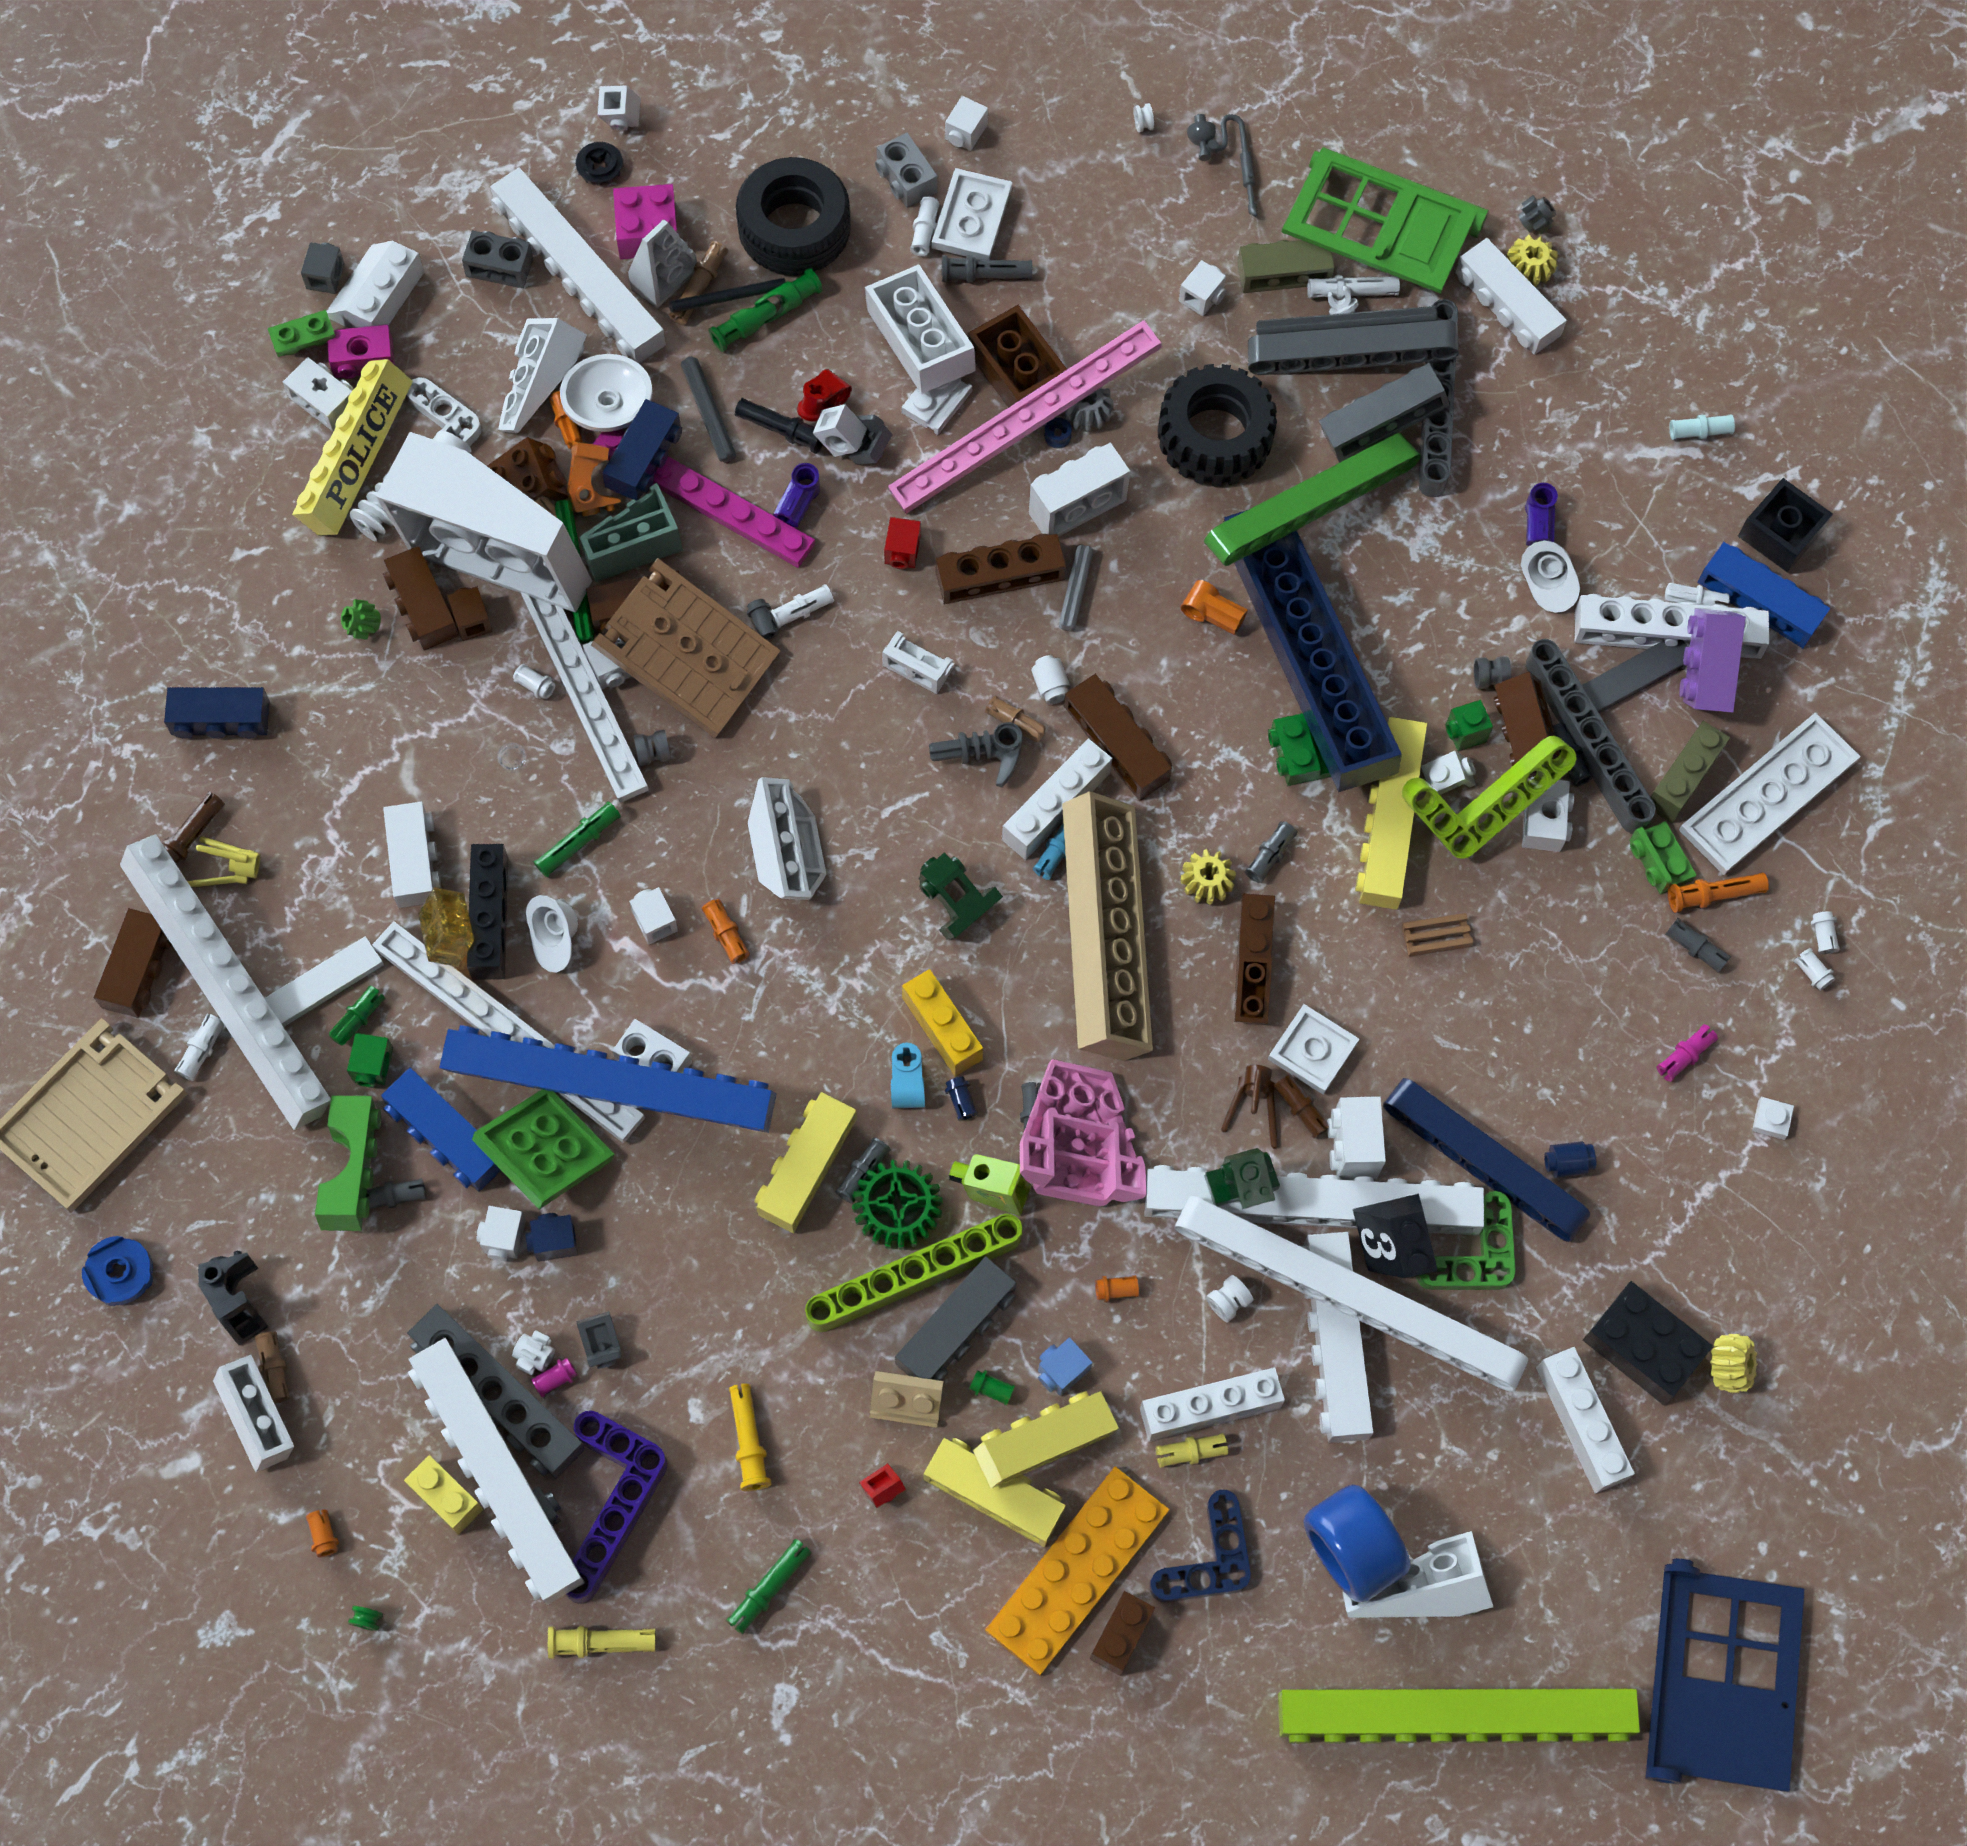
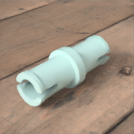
M1732 414L1716 417L1698 415L1695 419L1671 420L1669 425L1670 437L1672 440L1698 437L1700 440L1706 439L1710 435L1733 434L1735 430L1734 417Z

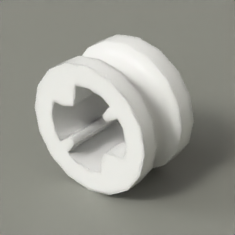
M1147 103L1143 108H1140L1139 105L1134 106V121L1137 131L1143 132L1144 128H1148L1149 131L1153 130L1154 117L1151 105Z

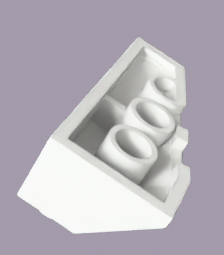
M664 219L642 239L628 271L631 289L656 309L694 274V266L697 263L696 253L687 246L688 244L679 237V234Z
M559 318L527 319L514 354L519 358L517 370H512L509 380L514 383L513 389L505 397L498 430L519 433L582 355L584 350L583 343L587 334Z
M1472 1531L1438 1540L1428 1545L1429 1552L1415 1559H1412L1409 1555L1411 1567L1408 1574L1366 1602H1355L1343 1592L1348 1618L1451 1617L1477 1613L1492 1608L1493 1603Z

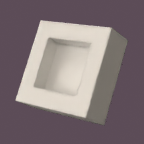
M1761 1097L1758 1100L1752 1131L1785 1140L1788 1136L1794 1106Z

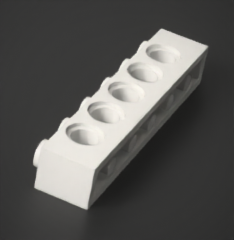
M1598 594L1581 595L1575 609V643L1649 649L1665 640V645L1676 646L1678 639H1681L1690 647L1691 634L1687 632L1690 615H1694L1695 608L1732 611L1745 616L1741 657L1761 659L1769 645V611L1758 610L1754 607L1743 609L1729 608L1720 604L1705 606L1696 605L1692 602L1670 603L1660 599L1646 601L1634 600L1631 597L1611 598L1602 597ZM1604 617H1609V618L1613 619L1614 621H1609V620L1605 619ZM1636 619L1643 621L1645 624L1637 622ZM1667 622H1671V623H1673L1675 626H1671V625H1669Z

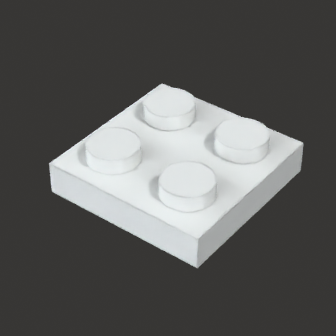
M1303 1004L1270 1053L1268 1060L1324 1095L1358 1044L1359 1038Z

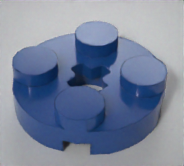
M121 1236L108 1237L95 1244L87 1254L88 1259L85 1262V1267L83 1266L82 1279L86 1289L96 1299L108 1306L124 1305L133 1302L146 1289L151 1287L154 1279L152 1275L153 1262L148 1251L139 1242ZM115 1263H118L121 1267L126 1265V1270L123 1272L124 1275L120 1278L116 1276L110 1278L109 1274L114 1271L113 1265Z

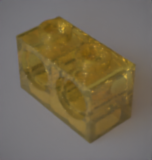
M433 888L418 913L427 959L429 962L458 967L474 942L464 893Z

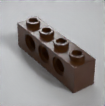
M1038 534L1031 539L1022 541L1008 540L1001 545L992 547L978 546L971 551L962 553L948 552L941 557H937L935 572L944 605L1065 580L1066 570L1057 534ZM1034 558L1036 562L1027 563L1024 559ZM1003 564L1006 567L1003 569H997L993 567V565ZM973 570L976 573L973 575H966L963 573V571Z

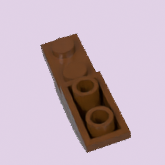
M1242 894L1240 927L1238 929L1234 1022L1268 1024L1275 896Z

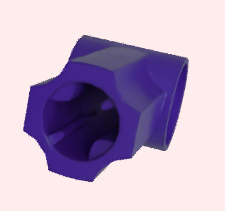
M801 463L793 469L792 479L773 514L776 518L792 527L798 528L812 500L820 492L819 471L810 463ZM803 479H809L813 481L809 485H802L799 483Z
M1543 482L1534 485L1525 503V511L1527 513V546L1544 540L1554 542L1555 504L1558 494L1555 487L1549 483ZM1541 498L1547 502V505L1539 504L1535 499Z

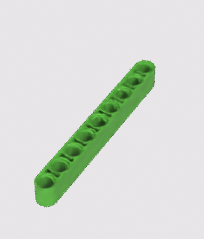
M1397 433L1216 526L1205 537L1204 543L1224 566H1229L1403 475L1418 463L1421 454L1401 433Z

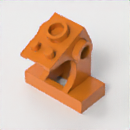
M573 441L567 488L573 510L576 513L582 512V516L600 513V507L605 506L607 511L615 510L614 504L620 503L621 499L598 494L591 484L592 471L598 464L608 460L609 448ZM583 489H587L588 496L585 499H580V492Z

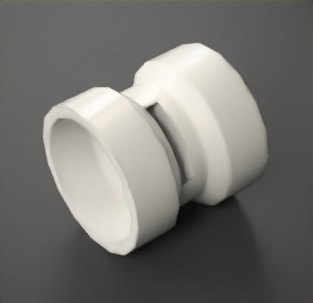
M1231 1275L1223 1282L1221 1289L1213 1290L1206 1296V1300L1212 1310L1227 1323L1236 1316V1311L1240 1307L1246 1308L1254 1300L1248 1288L1234 1275Z

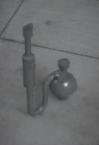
M1204 114L1195 115V123L1187 128V135L1193 144L1200 146L1198 154L1200 161H1208L1211 158L1210 153L1224 150L1228 145L1226 122L1234 120L1238 123L1242 146L1240 161L1243 185L1247 188L1249 201L1248 213L1256 217L1257 205L1255 204L1253 193L1255 178L1252 154L1248 151L1244 121L1234 114L1224 116L1220 124L1222 144L1219 145L1216 140H1213L1216 126L1206 121Z

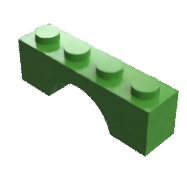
M331 1096L328 1118L329 1131L333 1141L345 1146L351 1153L347 1166L338 1176L330 1181L319 1184L315 1217L321 1231H362L363 1218H368L370 1205L369 1198H366L367 1188H372L373 1169L370 1168L371 1158H376L377 1139L374 1138L375 1129H380L381 1111L375 1108L372 1096Z

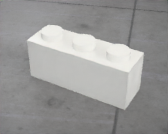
M422 801L383 807L393 897L398 908L436 903V891L441 890V880L439 872H434L432 861L438 860L436 843L435 841L430 842L429 832L434 831L432 812H426Z
M252 1355L219 1367L213 1382L255 1473L287 1460L294 1448V1444Z

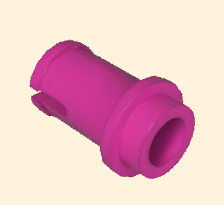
M559 1358L557 1360L558 1364L531 1379L542 1398L567 1381L571 1384L574 1382L573 1378L578 1376L568 1358L563 1361Z

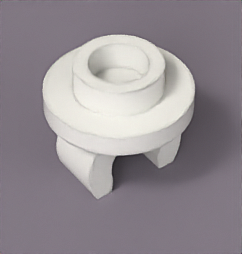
M1347 286L1343 287L1345 297L1342 300H1336L1332 292L1328 293V302L1332 307L1329 310L1330 315L1355 313L1359 303L1357 299L1351 298V292Z

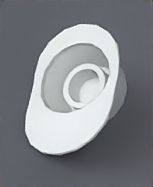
M1545 540L1535 542L1527 547L1522 555L1521 567L1538 605L1546 611L1554 613L1563 612L1571 608L1579 598L1580 584L1570 555L1555 542Z
M536 896L530 900L526 910L533 951L541 967L549 972H559L564 970L570 962L572 956L571 938L577 932L578 919L575 911L564 899L554 900L548 896Z

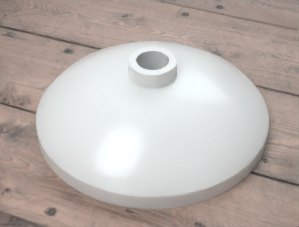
M601 354L580 361L567 372L561 383L560 399L566 415L577 425L593 431H615L630 426L645 399L652 401V384L646 370L636 361L621 355Z

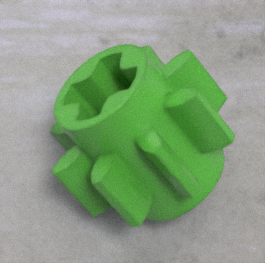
M354 599L353 606H346L343 609L341 625L347 630V635H353L355 639L368 640L369 633L378 631L381 616L379 611L374 609V604H369L366 600Z

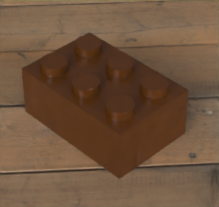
M1019 305L967 333L968 339L974 346L976 365L1008 408L1067 370Z

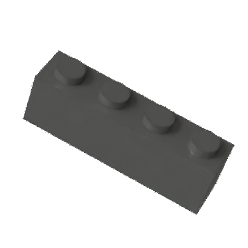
M1428 363L1422 367L1412 369L1407 375L1394 382L1384 384L1380 389L1367 396L1357 398L1346 407L1328 413L1326 417L1319 420L1325 438L1340 463L1450 405L1445 389Z
M985 1256L895 1356V1364L908 1376L943 1381L949 1373L946 1369L947 1366L954 1359L960 1361L971 1349L972 1346L969 1342L977 1333L980 1336L984 1335L992 1326L994 1320L991 1317L1000 1308L1002 1311H1005L1015 1300L1016 1282Z

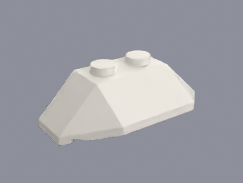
M761 777L757 783L748 819L758 880L781 899L809 900L827 875L815 815L802 797L793 790L794 786L789 779Z

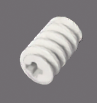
M377 483L375 492L370 491L366 495L367 500H361L358 503L359 509H352L350 512V518L357 529L366 537L376 542L377 539L373 534L374 531L382 535L386 533L382 526L383 522L393 526L376 497L382 483Z

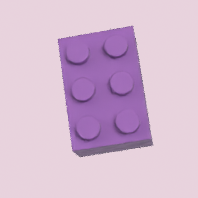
M1695 608L1694 615H1690L1687 632L1691 634L1690 647L1685 648L1683 658L1684 666H1687L1686 678L1681 679L1679 689L1680 697H1683L1685 704L1700 710L1734 712L1745 616L1732 611Z

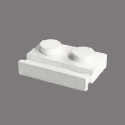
M958 378L923 394L916 388L902 406V413L925 428L929 427L934 430V433L938 435L971 394L972 385H967L961 381V378Z

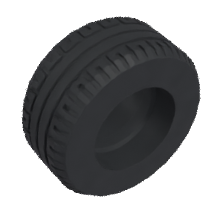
M780 158L758 167L745 179L740 187L736 202L739 239L751 259L763 268L784 275H802L808 268L814 272L823 269V267L828 266L829 263H832L842 253L850 236V201L843 182L830 168L807 158ZM787 204H803L813 208L820 214L813 223L798 229L782 228L767 219L775 209Z

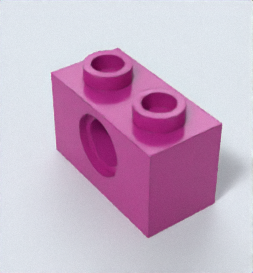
M388 325L334 330L335 338L328 340L329 364L335 378L351 379L355 376H361L363 367L369 361L388 359L395 365L393 339ZM365 352L364 355L357 356L359 353Z

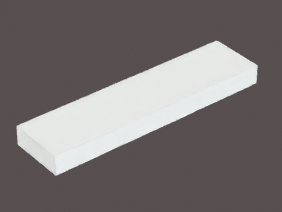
M365 936L265 997V1000L282 1026L285 1027L384 966V964Z

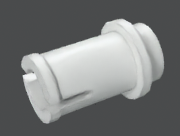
M521 664L513 675L514 682L534 692V696L538 699H548L555 689V683L552 682L550 676H542L525 664Z
M1830 911L1814 914L1813 921H1811V926L1815 927L1819 954H1824L1825 951L1826 954H1831L1840 950L1835 930L1837 918L1833 917V913Z
M1809 948L1800 954L1801 957H1797L1794 962L1812 981L1811 986L1813 988L1817 987L1821 991L1835 980V977L1832 975L1834 971L1832 969L1828 970L1812 952L1813 950Z

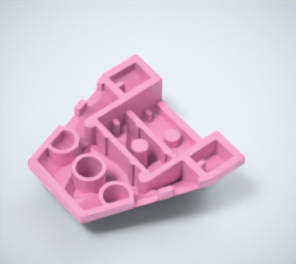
M1053 1059L1048 1063L1020 1141V1174L1027 1182L1033 1183L1037 1194L1098 1207L1107 1205L1111 1200L1127 1202L1143 1199L1146 1196L1145 1163L1142 1156L1136 1157L1131 1143L1135 1135L1132 1128L1126 1129L1121 1115L1125 1107L1112 1072Z

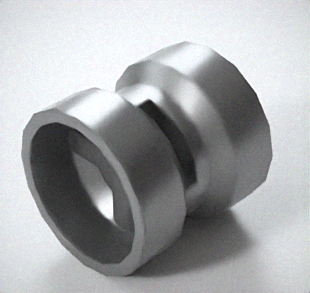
M1508 656L1497 657L1495 660H1488L1486 657L1475 658L1474 682L1477 689H1486L1490 685L1511 679V664Z
M665 729L655 731L650 736L644 734L634 735L640 766L649 765L653 760L661 762L671 760ZM651 741L655 743L657 754H653Z

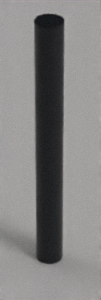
M779 278L669 301V308L671 313L767 294L785 283L786 280L785 278Z

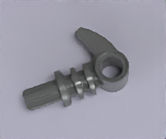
M1005 722L998 725L994 730V734L989 735L987 730H984L983 736H978L977 732H972V737L967 738L964 732H959L958 739L929 744L930 758L934 762L961 758L962 764H967L970 756H974L976 761L980 760V755H985L987 759L998 758L1001 761L996 786L1003 787L1016 770L1021 752L1022 731L1016 724ZM1004 738H1010L1015 743L1004 745L1000 741Z

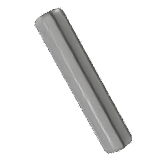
M1077 546L1059 620V628L1062 630L1074 631L1076 628L1093 555V548L1090 546Z

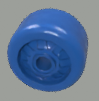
M1348 1485L1306 1513L1303 1524L1313 1549L1333 1580L1353 1601L1366 1602L1408 1574L1411 1561L1403 1540L1381 1506L1361 1486Z

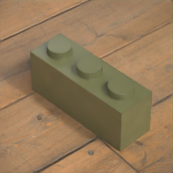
M1280 240L1276 243H1251L1246 246H1240L1237 261L1243 293L1307 287L1308 279L1333 278L1335 269L1331 251L1303 240Z
M1701 722L1650 797L1655 805L1656 814L1673 824L1730 739L1729 736L1707 722Z

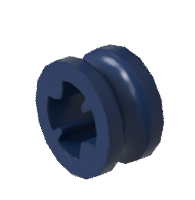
M1057 417L1046 423L1044 428L1046 443L1056 449L1066 447L1072 438V427L1069 421ZM1055 429H1062L1061 436H1055Z

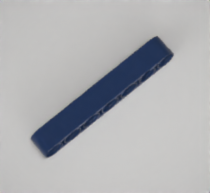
M1403 1078L1383 1103L1384 1109L1393 1118L1489 1188L1505 1194L1511 1204L1558 1238L1571 1242L1590 1217L1591 1213L1582 1203L1412 1080Z

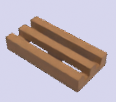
M1462 913L1404 922L1402 924V931L1408 957L1472 947L1473 939L1470 937V926L1467 925V914ZM1458 924L1460 925L1459 927H1452V928L1439 929V930H1433V931H1426V932H1420V933H1413V934H1411V932H1413V931H1420V930H1426V929H1432V928H1439V927H1445V926H1452V925H1458ZM1462 934L1461 939L1416 946L1413 945V942L1415 941L1438 939L1442 937Z

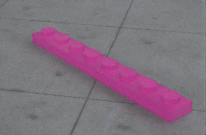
M621 429L601 432L593 444L609 448L608 460H610L626 432ZM669 456L665 465L661 469L658 468L654 474L653 485L658 483L661 491L797 568L800 567L815 546V539Z

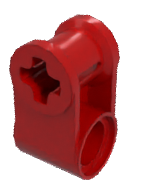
M829 369L823 370L818 376L804 384V397L797 406L798 415L806 421L817 422L822 410L844 405L851 395L852 386Z

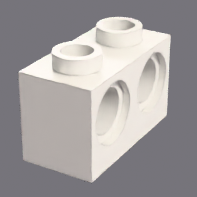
M637 1019L633 1020L612 1050L615 1061H619L620 1056H628L639 1059V1065L651 1067L652 1062H668L673 1065L671 1069L673 1072L683 1073L684 1068H689L692 1064L689 1051ZM640 1045L645 1047V1051L639 1056L629 1054V1050L634 1046Z

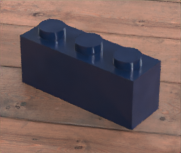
M645 399L602 472L605 488L636 501L641 498L643 493L649 492V488L653 485L655 472L658 468L661 469L667 461L670 446L672 443L676 444L681 437L683 428L680 425L678 412Z
M167 687L164 723L171 735L183 739L192 738L193 735H206L215 739L224 738L225 735H238L242 738L251 739L257 737V735H267L270 700L264 687Z

